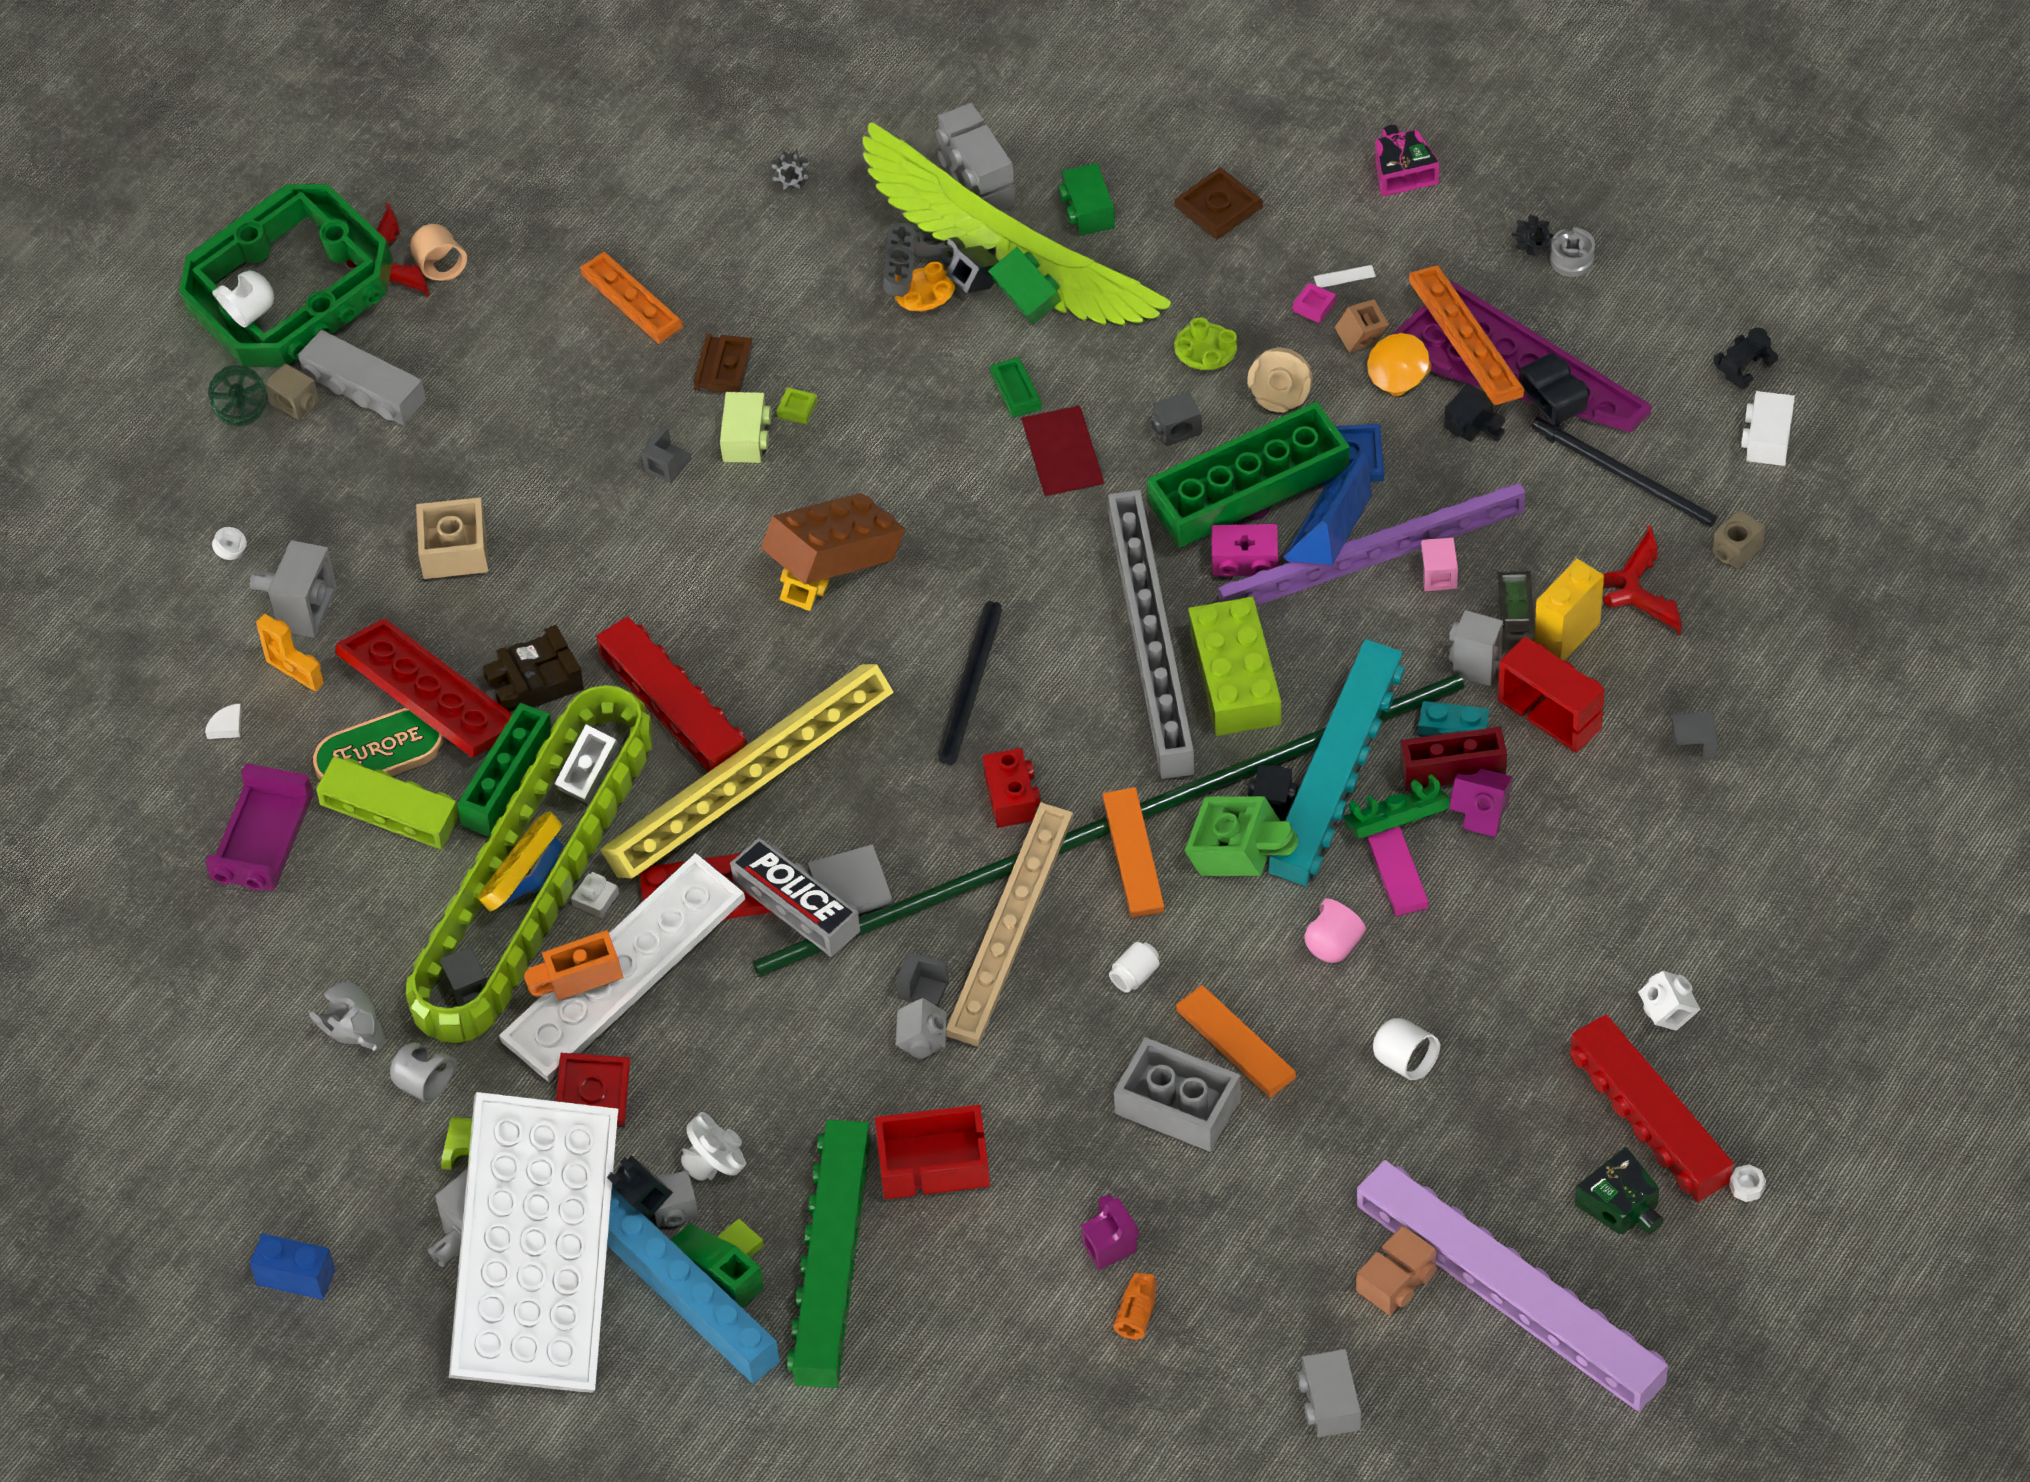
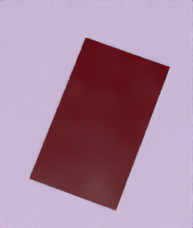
M1080 405L1021 417L1045 496L1105 484Z

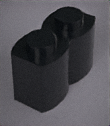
M1551 352L1519 369L1518 381L1523 386L1524 393L1531 401L1537 404L1541 413L1551 424L1556 425L1587 410L1588 387L1582 380H1578L1571 374L1568 363L1564 359H1560L1556 354Z

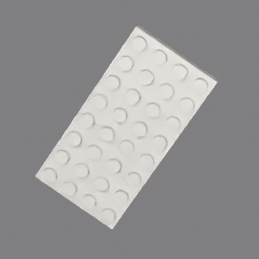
M476 1092L474 1095L449 1378L587 1393L595 1391L612 1182L607 1176L610 1172L613 1173L618 1109Z

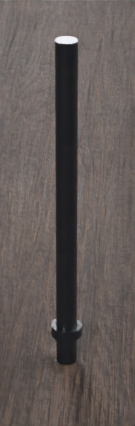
M1540 417L1534 420L1532 428L1545 435L1546 440L1553 443L1556 441L1709 527L1715 524L1717 520L1715 514L1562 430L1561 425H1552Z

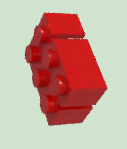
M1526 636L1500 660L1498 701L1522 716L1543 695H1546L1547 697L1527 715V721L1575 753H1578L1602 729V708L1604 707L1605 688L1597 680L1588 678L1576 670L1570 662L1559 659L1550 653L1544 645L1535 643Z
M980 1104L875 1117L884 1199L916 1196V1189H922L923 1195L990 1187Z

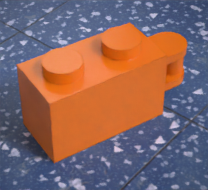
M608 930L542 952L545 963L530 967L524 974V979L531 995L542 996L555 992L558 1001L624 978Z

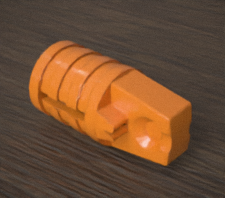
M1134 1273L1123 1294L1113 1328L1119 1335L1125 1338L1138 1340L1145 1336L1154 1308L1158 1283L1153 1274Z

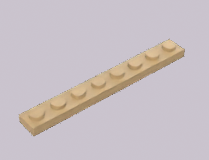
M1040 802L946 1028V1037L979 1047L1070 827L1073 812Z

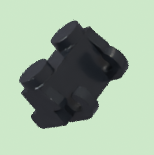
M1752 328L1749 330L1746 338L1743 334H1740L1734 340L1735 346L1730 347L1725 356L1722 352H1719L1713 358L1715 366L1726 374L1725 378L1743 390L1749 386L1753 376L1749 373L1743 376L1741 368L1751 359L1756 362L1762 357L1766 365L1774 364L1778 361V354L1771 349V338L1767 336V332L1763 328Z

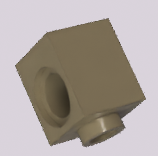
M284 364L265 383L269 404L297 420L306 412L311 411L319 401L314 379L287 364Z
M1739 509L1714 532L1712 553L1722 562L1728 563L1739 570L1763 547L1765 526Z

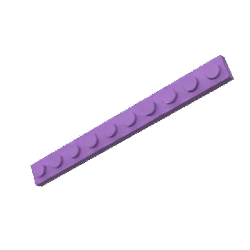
M1520 483L1509 487H1502L1495 492L1470 498L1466 502L1452 507L1441 508L1429 515L1412 518L1406 523L1381 529L1374 534L1359 539H1352L1344 544L1333 565L1288 562L1285 565L1270 570L1260 571L1253 576L1239 581H1231L1224 586L1218 587L1219 602L1254 597L1255 604L1258 606L1421 549L1422 540L1456 537L1522 514L1525 511V491Z

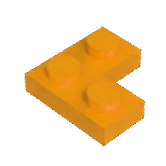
M264 613L256 621L266 662L316 692L324 684L319 661L312 655H304L295 649L291 637V629L284 621L280 619L275 620Z

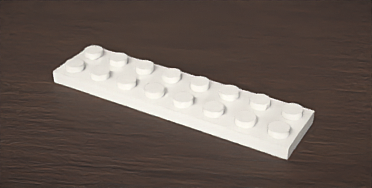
M695 853L609 933L619 959L623 979L559 1001L555 992L542 995L499 1035L501 1042L546 1081L551 1082L559 1073L560 1052L577 1054L583 1052L745 900L744 892Z

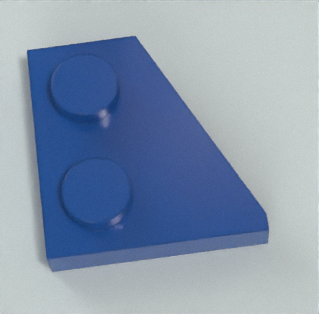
M556 836L510 897L500 907L529 891L533 894L543 887L547 880L545 877L554 868L558 861L556 857L563 847V844Z

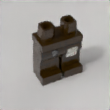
M557 625L544 629L545 635L526 643L514 644L508 649L503 647L496 650L498 660L482 666L484 678L490 687L504 681L507 685L494 689L498 704L505 709L519 705V703L528 706H538L584 690L582 670L570 648L568 649V644Z

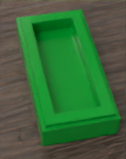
M1020 357L989 365L990 374L1012 418L1042 409V401Z

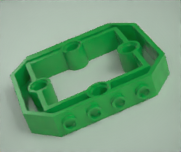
M285 184L186 255L179 293L186 309L243 367H282L284 364L290 365L299 359L298 354L321 330L329 334L334 333L387 294L393 257L386 239L329 184ZM307 217L320 229L319 237L329 260L340 263L351 259L357 265L355 269L326 290H319L310 294L306 299L305 305L265 334L256 326L257 319L247 327L239 325L213 295V291L218 288L215 285L217 281L245 261L258 263L265 260L271 252L270 244Z

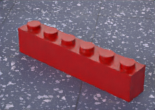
M627 616L596 635L599 656L645 703V706L707 772H710L745 747L747 740L743 732L738 727L733 728L727 722V718L721 708L718 706L713 707L708 702L703 689L698 685L695 687L692 685L684 669L680 665L675 666L669 660L665 649L660 644L656 646L650 640L647 630L641 624L636 625Z
M1607 1014L1572 1033L1570 1056L1575 1065L1586 1070L1597 1091L1600 1093L1604 1092L1607 1095L1615 1112L1621 1118L1625 1117L1633 1126L1636 1137L1642 1143L1646 1142L1651 1147L1658 1163L1673 1173L1679 1188L1684 1193H1689L1698 1203L1730 1183V1177L1734 1169L1732 1160Z

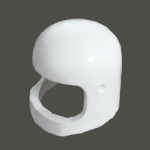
M246 271L239 274V283L233 291H230L223 285L213 291V295L221 306L243 327L249 326L268 311L274 303V291L271 285L261 274L255 271Z
M1393 1018L1385 1022L1377 1031L1373 1042V1051L1375 1057L1386 1067L1409 1080H1417L1423 1078L1435 1064L1440 1052V1042L1433 1034L1404 1018ZM1427 1037L1430 1043L1423 1061L1415 1071H1407L1411 1054L1416 1046Z

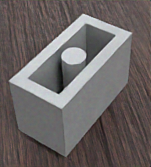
M1464 610L1460 622L1455 621L1450 632L1449 640L1454 642L1449 654V661L1453 662V675L1459 673L1463 679L1488 686L1492 685L1502 656L1503 620Z
M1346 1349L1302 1356V1371L1297 1372L1300 1393H1307L1309 1403H1304L1306 1420L1308 1425H1315L1317 1438L1361 1430V1410Z

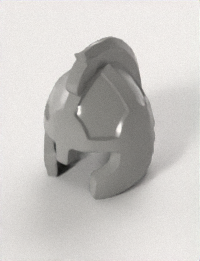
M351 980L334 985L324 994V997L331 1002L327 1007L325 1015H317L313 1011L308 1014L318 1027L341 1043L360 1044L373 1051L380 1049L385 1043V1033L376 1017L371 999Z

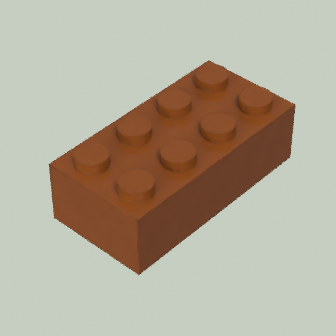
M858 493L773 515L761 549L801 582L809 584L893 561L906 528L899 524L891 514L884 512L874 504L869 496Z

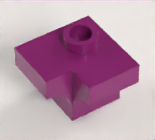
M1482 768L1473 775L1457 774L1449 809L1466 813L1463 829L1493 837L1497 836L1502 817L1508 807L1513 776Z
M1111 1193L1098 1199L1099 1212L1096 1217L1081 1224L1082 1244L1099 1270L1137 1252L1136 1237L1139 1236L1137 1225L1119 1197L1114 1199Z

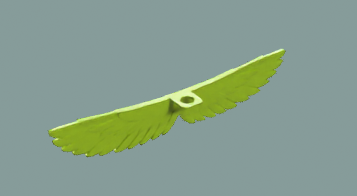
M870 122L868 124V133L871 138L864 136L863 146L869 153L865 152L863 156L872 167L868 169V173L876 181L880 182L876 184V188L882 194L889 197V204L895 208L907 211L903 213L907 220L918 224V228L933 233L934 239L948 241L949 238L958 237L963 241L966 248L982 245L986 250H990L995 247V257L999 261L1016 247L1024 254L1029 251L1039 262L1040 266L1037 269L1042 275L1046 276L1049 273L1060 286L1057 292L1062 301L1054 308L1062 313H1066V308H1068L1076 317L1083 321H1086L1087 317L1101 325H1107L1106 319L1121 326L1126 324L1125 320L1141 324L1143 323L1142 317L1146 319L1158 318L1160 313L1156 309L1170 308L1171 302L1169 299L1143 286L1139 281L1101 265L1031 230L965 188L904 140L896 138L875 123Z

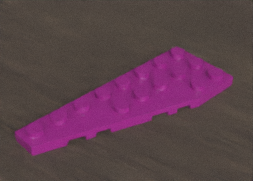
M1450 280L1456 292L1517 379H1519V369L1552 352L1560 359H1564L1570 367L1571 374L1578 380H1582L1588 387L1587 410L1575 416L1631 433L1651 414L1652 405ZM1425 304L1392 333L1414 335L1421 340L1429 352L1431 371L1439 376L1482 388ZM1525 393L1522 398H1519L1520 400L1536 404Z

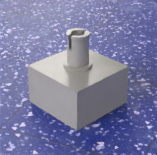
M291 540L276 574L255 569L251 575V590L269 593L275 620L280 619L290 627L292 634L315 638L337 590L328 547Z
M468 1169L435 1195L444 1233L447 1235L434 1246H431L428 1252L435 1262L440 1260L438 1265L441 1267L445 1266L450 1259L460 1252Z

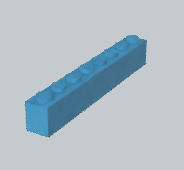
M612 1187L607 1246L743 1376L754 1384L780 1362L777 1341L650 1220Z

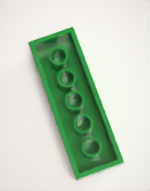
M1315 401L1147 478V503L1178 548H1181L1211 534L1212 525L1233 524L1338 475L1349 465L1350 446L1320 404Z

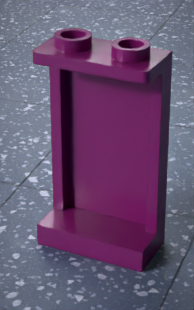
M245 763L241 772L244 787L215 856L208 855L205 862L210 879L221 884L232 883L247 886L253 890L275 891L314 793L309 775Z

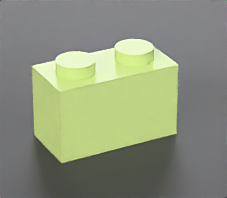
M726 392L720 436L723 462L761 463L762 450H768L769 434L768 431H765V425H771L772 417L771 406H766L764 393Z

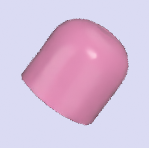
M1325 898L1319 907L1321 914L1308 925L1304 938L1306 946L1314 956L1328 963H1337L1344 960L1352 952L1366 933V927L1361 918L1351 909L1338 901Z

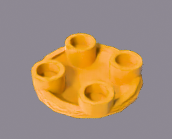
M930 262L923 268L913 270L910 291L906 295L895 296V300L901 307L910 311H926L944 304L953 295L956 287L955 283L945 275L947 271L943 269V265L940 262ZM897 275L895 281H900L901 275Z
M1405 333L1389 335L1380 340L1371 350L1367 361L1368 375L1374 385L1381 390L1390 392L1393 396H1401L1406 391L1417 386L1426 374L1430 372L1429 352L1424 343L1414 335Z

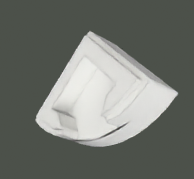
M240 704L227 706L212 716L205 731L207 739L240 737L242 718Z

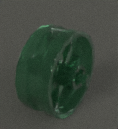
M232 365L224 367L214 375L209 384L208 396L212 411L220 421L228 425L241 427L251 424L260 418L266 409L267 394L263 379L256 371L247 366ZM239 375L238 383L231 384L227 379ZM245 376L253 379L256 384L244 389ZM223 382L229 389V392H215V390ZM261 389L260 402L247 396ZM214 399H230L221 411ZM246 403L256 407L250 413L244 414L243 407ZM234 406L239 409L240 416L227 415V413Z

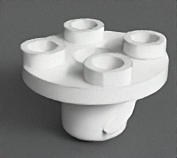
M705 1112L699 1113L687 1124L686 1131L692 1146L689 1149H682L684 1154L681 1157V1164L685 1171L688 1170L691 1177L700 1181L707 1178L712 1180L717 1171L735 1176L744 1168L746 1161L739 1148L742 1145V1141L733 1130H723Z

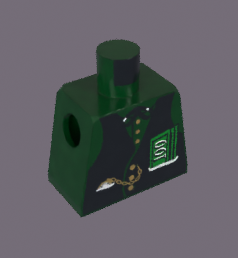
M1626 1146L1576 1185L1575 1205L1618 1234L1626 1233L1636 1224L1641 1226L1648 1234H1652L1661 1226L1664 1220L1654 1210L1658 1205L1659 1199L1657 1184Z

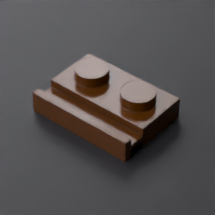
M707 333L694 379L695 390H700V387L708 388L712 392H741L753 348L752 338L721 335L719 338L712 337V334Z

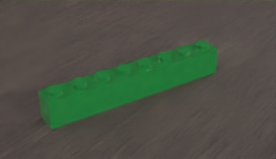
M827 1119L825 1133H819L817 1152L822 1154L821 1163H815L813 1170V1184H817L816 1194L811 1193L809 1199V1215H813L812 1224H806L805 1246H809L808 1255H802L800 1275L805 1277L804 1286H798L796 1292V1308H800L799 1318H793L792 1339L796 1340L795 1350L789 1349L787 1358V1370L793 1371L795 1386L839 1388L871 1145L869 1122Z

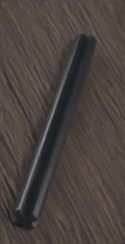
M987 601L984 604L938 752L939 761L942 764L953 765L957 760L1001 618L1002 605L999 602Z

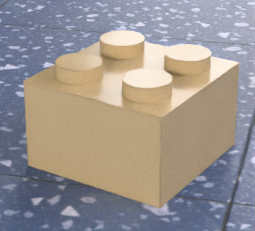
M481 497L416 504L418 556L424 579L489 572L486 519Z

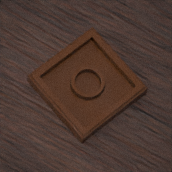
M1219 167L1175 198V207L1218 240L1262 209L1263 200Z

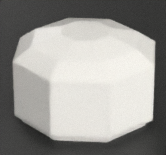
M1748 1164L1735 1168L1730 1177L1729 1186L1734 1197L1749 1202L1760 1199L1765 1190L1766 1179L1761 1169Z

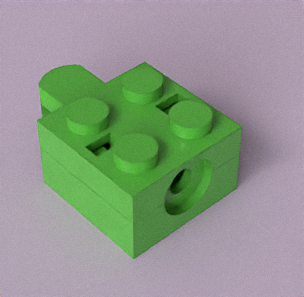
M1265 796L1204 797L1185 853L1200 876H1261L1268 855H1290L1297 848L1299 838L1288 821L1279 820Z

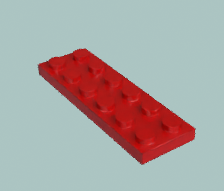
M385 618L336 643V655L472 758L493 747L513 715Z

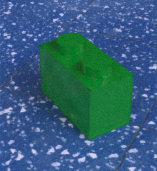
M1098 163L1061 171L1062 184L1058 185V194L1061 203L1066 202L1068 205L1066 207L1067 219L1070 225L1075 224L1078 235L1083 236L1115 228L1114 205Z
M1016 247L988 272L997 286L1034 325L1062 301L1057 292L1060 286L1049 273L1046 276L1042 275L1037 269L1040 266L1039 262L1029 251L1024 254Z

